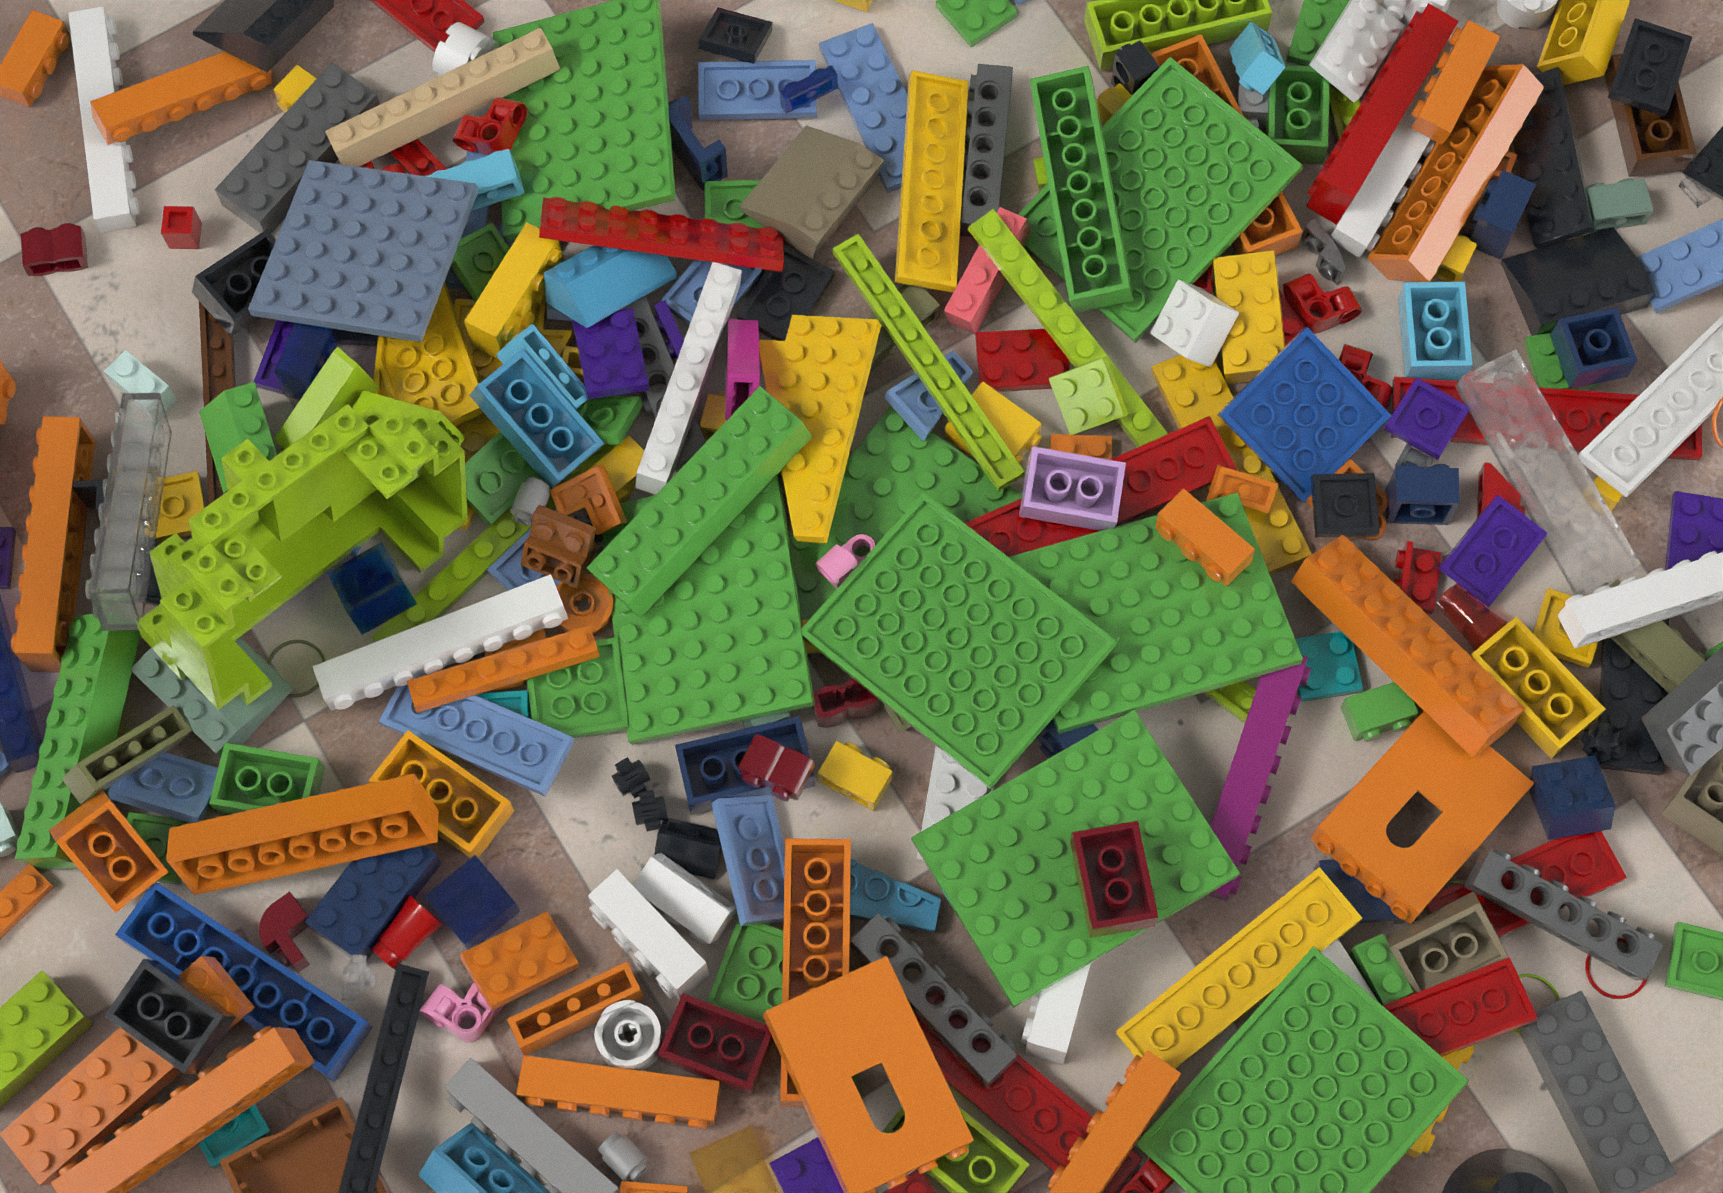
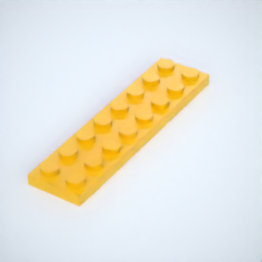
M914 70L909 75L895 282L952 293L957 287L969 81Z
M1180 354L1151 366L1150 371L1179 429L1210 416L1237 471L1276 482L1270 469L1217 415L1233 399V396L1215 360L1212 366L1209 367L1187 359ZM1278 486L1269 513L1243 506L1270 575L1301 563L1312 554Z
M1319 867L1127 1021L1115 1033L1134 1056L1139 1055L1143 1057L1148 1050L1174 1069H1178L1271 994L1313 946L1320 952H1323L1359 923L1362 917Z

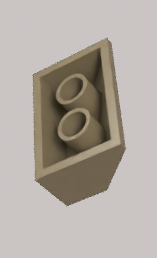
M1474 891L1412 922V924H1408L1386 935L1389 947L1414 993L1509 957Z

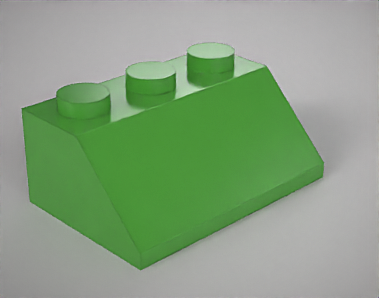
M255 382L223 391L199 411L224 494L228 489L221 458L246 439H249L268 461L278 455Z

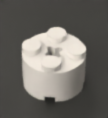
M1497 0L1496 9L1499 17L1508 26L1516 29L1524 27L1529 28V30H1535L1544 26L1550 20L1558 0Z
M461 22L454 23L445 32L450 35L446 42L440 41L436 48L432 64L433 71L437 72L436 76L439 77L497 49L499 43L493 40L492 37Z
M631 1000L619 1001L607 1007L601 1014L594 1033L597 1048L609 1066L640 1071L648 1068L657 1060V1054L664 1039L661 1025L655 1013L646 1005ZM627 1031H631L634 1035V1041L630 1043L624 1040V1033Z

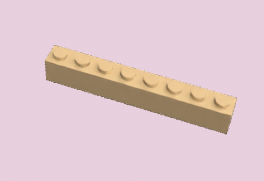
M538 28L326 130L325 133L342 165L359 167L492 103L496 98H502L560 70V67L541 28Z

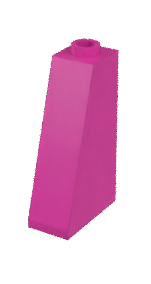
M728 319L725 420H728L759 387V329L757 320Z

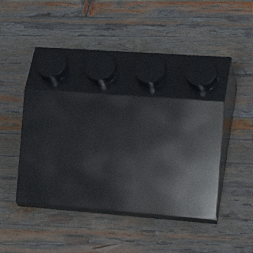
M225 0L193 30V36L268 73L334 7V0Z
M1614 227L1501 260V265L1531 336L1552 333L1559 319L1614 307H1618L1620 315L1646 308L1655 293L1644 266Z

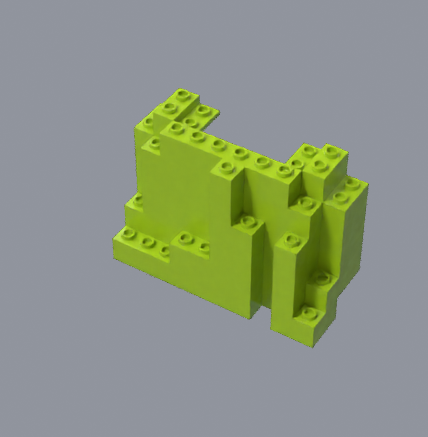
M349 404L345 405L270 461L249 439H246L221 458L228 491L188 520L192 539L185 543L175 533L149 552L162 599L157 607L137 621L141 637L181 681L188 677L217 710L221 709L236 696H239L248 706L272 687V681L241 649L235 640L351 554L353 549L357 546L360 547L380 531L420 573L445 555L444 538L468 521L465 451L423 408H420L406 419L396 407L385 414L376 404L360 416Z

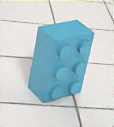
M1465 282L1404 283L1398 297L1404 377L1449 381L1466 380L1473 364Z

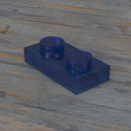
M833 66L816 69L808 77L798 82L792 81L779 90L780 105L784 112L787 114L838 89V74Z

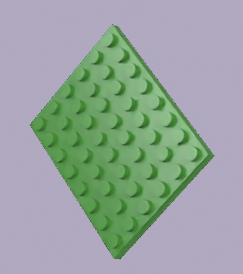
M612 0L493 32V40L497 41L499 47L541 28L553 49L560 70L502 97L522 102L527 108L526 121L521 127L510 151L517 164L525 193L501 201L503 236L506 240H516L526 222L540 229L543 197H561L567 201L579 203L590 201L608 210L612 206L625 207L628 211L676 200L660 0Z
M1171 57L1159 67L1102 127L1134 301L1096 308V310L1135 343L1156 323L1178 279L1193 284L1213 264L1214 258H1218L1303 170L1300 162ZM1047 184L1018 214L1027 218L1031 234L1024 247L1066 283L1049 185Z
M890 405L848 458L827 543L797 541L793 535V529L789 533L802 620L810 619L836 590L818 571L815 563L836 544L842 547L856 535L864 534L872 537L876 546L923 492L963 523L1021 499L1022 494L1010 485L998 492L978 463L934 433L930 432L923 442ZM860 546L854 551V554L859 557L866 556L870 552V548Z
M778 473L641 618L612 593L614 600L612 621L614 637L618 638L629 727H626L628 742L631 745L815 706L805 638L801 631L803 627ZM654 496L620 503L627 523L602 534L604 537L602 541L603 550Z
M924 492L801 628L802 635L806 641L990 790L1117 645L1116 640Z
M1238 493L1201 503L1255 548L1252 562L1227 587L1220 581H1213L1199 563L1187 559L1179 546L1172 540H1165L1158 533L1155 527L1158 515L1114 527V529L1102 530L1009 557L1117 642L1115 648L1054 716L1053 721L1058 734L1121 717L1133 710L1138 712L1302 664V655Z
M1135 710L911 837V841L1013 1008L1149 929L1144 928L1093 938L1089 937L1070 845L1072 832L1138 821L1159 917L1156 924L1237 878L1240 874Z
M1313 946L1150 1127L1136 1145L1188 1193H1371L1468 1084L1469 1080Z

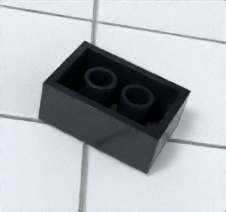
M267 229L195 276L192 293L230 337L260 318L251 316L248 308L276 242V239Z
M149 959L141 961L105 1014L106 1018L184 1074H198L236 1018L235 1015L158 960Z

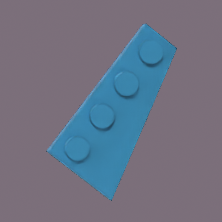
M851 859V918L871 921L879 913L884 919L890 917L899 927L935 933L941 903L940 898L904 882L901 883L888 877L887 874L876 869L872 870Z

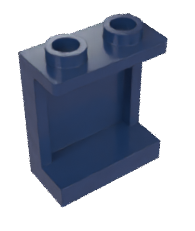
M687 96L679 100L674 99L670 101L668 108L671 147L699 187L704 191L705 181H721L728 177L726 148L720 139L705 148L691 131L693 128L691 104Z
M1335 859L1318 861L1314 870L1320 867L1360 914L1362 920L1357 924L1394 921V924L1402 923L1403 920L1394 915L1390 906L1380 898L1372 896L1366 890L1365 885L1356 877L1346 874Z

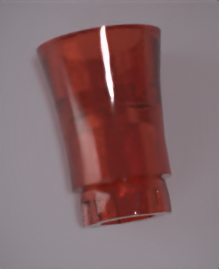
M1457 583L1446 590L1436 602V606L1444 612L1443 615L1465 637L1474 651L1508 623Z

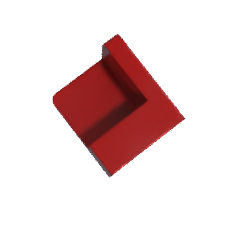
M164 206L161 235L170 249H199L202 222L194 206Z

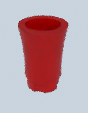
M409 895L399 913L378 937L380 940L372 946L371 950L395 970L398 963L400 964L402 960L406 961L443 924Z

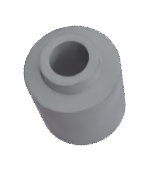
M528 477L525 483H521L510 510L515 516L514 520L526 526L532 525L535 509L538 505L546 507L550 497L548 492L550 486L547 483L532 477Z
M617 1131L610 1135L598 1149L603 1155L602 1160L623 1181L628 1179L635 1181L647 1169L644 1163L648 1157L626 1135L621 1136Z

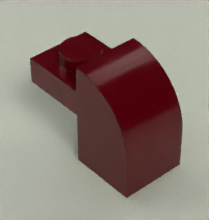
M289 891L272 903L263 913L259 923V937L263 947L270 954L278 950L276 953L285 966L288 968L293 965L300 972L310 964L292 939L309 927L305 923L309 916Z

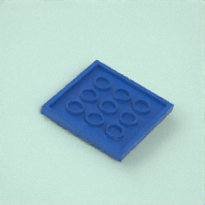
M1304 327L1217 414L1303 503L1312 495L1311 476L1313 474H1334L1391 417L1388 411L1308 327Z

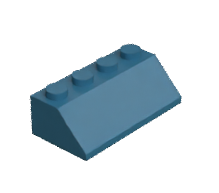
M593 245L544 272L546 303L588 328L675 279L677 272L666 255Z
M523 349L478 384L469 395L539 477L550 486V489L558 485L604 444Z
M472 1122L436 1147L418 1174L436 1193H550L535 1177L533 1178L512 1156L507 1155L495 1144V1141L490 1136L481 1132Z

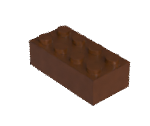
M1622 54L1612 55L1604 74L1608 92H1610ZM1679 81L1665 117L1610 99L1629 177L1682 171L1692 162L1696 155V149Z

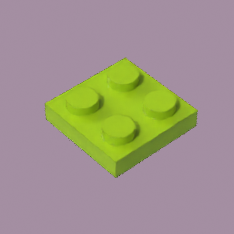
M1107 357L1048 378L1070 435L1128 414Z

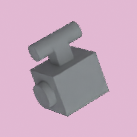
M1239 85L1236 102L1243 116L1259 130H1264L1268 115L1269 88L1262 95L1257 90L1250 92L1242 85Z

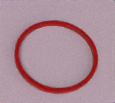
M1618 937L1617 941L1627 944L1625 939ZM1587 955L1585 971L1592 987L1605 997L1611 999L1630 998L1637 994L1647 981V979L1643 980L1638 989L1630 994L1623 996L1608 994L1594 983L1589 972L1591 956Z

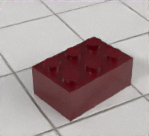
M1138 821L1072 832L1070 845L1089 937L1093 938L1155 927L1159 917Z
M682 993L657 1055L660 1062L708 1080L720 1081V1084L752 1096L774 1039L766 1024Z

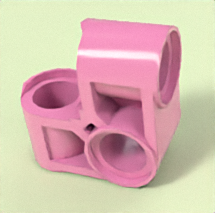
M860 534L851 538L842 547L836 544L815 563L818 571L835 589L843 583L866 557H859L854 554V551L860 546H867L870 548V551L875 547L872 537Z
M475 983L472 984L464 999L460 998L451 989L439 984L419 1012L429 1022L445 1029L461 1041L474 1042L481 1037L504 1005L491 1011ZM466 1018H472L477 1021L475 1026L470 1029H462L459 1025Z

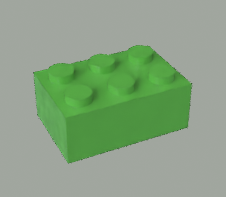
M1285 65V69L1269 87L1268 115L1264 134L1298 162L1323 164L1328 149L1330 82L1311 66Z
M224 743L209 804L217 814L231 815L249 809H257L308 796H316L320 793L325 767L319 758Z

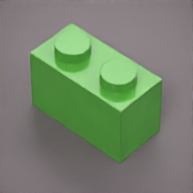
M1395 682L1346 697L1340 707L1354 742L1364 739L1365 742L1376 740L1383 736L1382 732L1394 729V732L1404 731L1410 727L1418 715L1414 701Z
M1383 933L1354 946L1348 954L1382 1006L1414 993Z

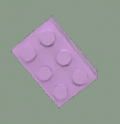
M1033 446L1027 461L1019 517L1099 531L1114 529L1118 519L1126 463Z

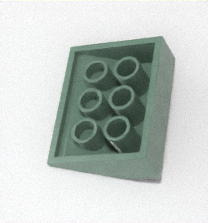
M239 637L235 642L272 681V687L248 706L239 696H236L221 709L217 710L188 677L181 681L159 655L150 648L132 667V672L168 707L174 705L193 732L218 755H222L224 743L243 745L294 689L247 642Z

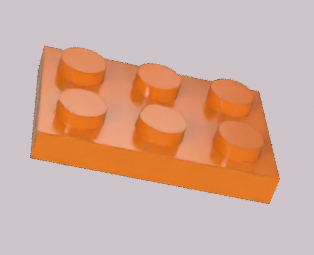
M547 911L460 953L461 961L491 1011L578 969L579 965L578 960Z

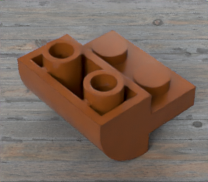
M538 505L533 513L530 535L524 542L521 565L546 576L551 574L553 579L578 588L588 571L587 567L591 564L597 544L594 543L596 527Z

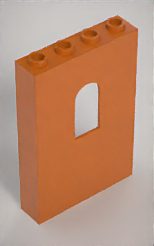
M1423 711L1321 822L1310 839L1315 842V846L1319 851L1335 859L1346 874L1356 877L1363 883L1366 890L1372 896L1380 898L1390 906L1394 915L1412 924L1522 799L1534 782L1490 746L1472 758L1445 730ZM1418 791L1441 810L1442 813L1412 846L1407 848L1397 847L1389 841L1386 835L1387 824Z
M887 956L765 1011L763 1018L844 1193H876L875 1189L886 1183L889 1189L908 1181L905 1174L918 1169L921 1175L937 1167L936 1160L948 1155L950 1160L969 1152L966 1146L972 1143L974 1139ZM882 1063L905 1113L902 1127L894 1133H883L874 1126L852 1079V1076Z

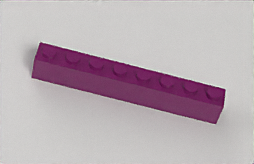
M1302 655L1303 661L1300 665L1260 677L1210 826L1237 869L1239 863L1245 865L1247 863L1252 846L1246 845L1249 833L1255 835L1257 833L1262 816L1256 815L1259 803L1265 805L1267 803L1272 786L1266 785L1269 773L1275 775L1277 773L1282 757L1276 755L1279 743L1284 745L1287 743L1292 727L1287 726L1286 722L1289 714L1296 716L1302 698L1296 696L1299 684L1306 686L1311 671L1310 667L1305 666L1308 656ZM1238 876L1207 895L1227 902L1229 893L1236 895L1242 877Z

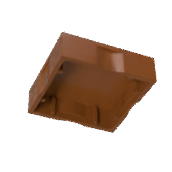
M340 1097L298 1119L282 1132L261 1138L219 1161L234 1193H338L356 1119L349 1104ZM379 1171L374 1193H391L381 1171Z

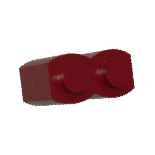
M65 223L52 230L35 227L20 234L22 263L28 276H44L58 271L73 272L88 268L86 236L81 226Z
M855 679L847 681L842 686H825L813 693L815 706H812L818 727L822 728L840 725L848 718H865L879 709V699Z
M755 734L738 769L740 775L743 776L742 780L748 785L755 788L763 785L772 789L771 794L783 801H789L790 798L798 801L815 765L814 760L786 748L771 739Z

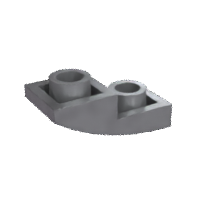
M1312 219L1305 226L1301 240L1309 251L1319 255L1315 267L1318 268L1321 276L1326 280H1332L1338 286L1342 282L1346 270L1343 258L1329 234L1319 223Z

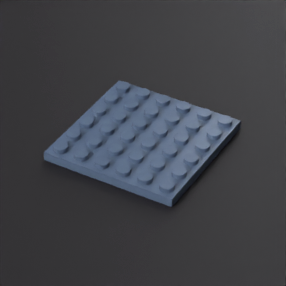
M309 160L248 310L251 316L422 342L479 190L476 183Z

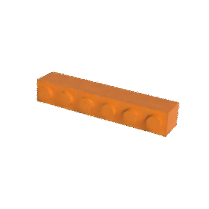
M224 51L90 101L92 118L107 145L115 142H124L131 136L153 131L158 126L171 121H180L187 115L198 111H206L224 101H233L240 95L248 92L262 90L267 85L272 84L271 70L267 73Z
M523 1055L516 1095L520 1100L524 1101L525 1106L533 1108H543L544 1103L557 1105V1110L564 1112H576L577 1108L590 1109L589 1114L608 1117L609 1112L622 1113L623 1119L631 1121H642V1116L655 1118V1123L662 1125H674L675 1121L688 1122L689 1128L707 1130L708 1125L716 1126L721 1084L720 1081Z

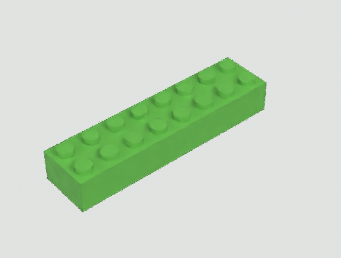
M1089 66L1031 78L1032 96L1068 297L1074 313L1134 301L1095 87Z
M759 386L591 562L587 569L633 613L641 618L813 436L799 418Z
M115 611L73 616L68 629L69 635L65 652L61 658L62 665L58 681L54 687V698L46 721L47 727L43 743L39 749L40 756L36 773L32 778V789L24 812L23 827L17 841L15 860L45 870L77 868L56 843L49 830L81 806L62 778L75 764L115 741L141 633L136 620Z

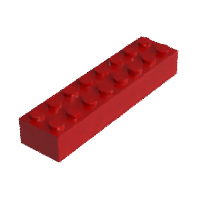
M1429 3L1422 13L1416 11L1308 190L1307 194L1312 197L1306 205L1307 208L1332 223L1338 224L1459 22L1458 20Z

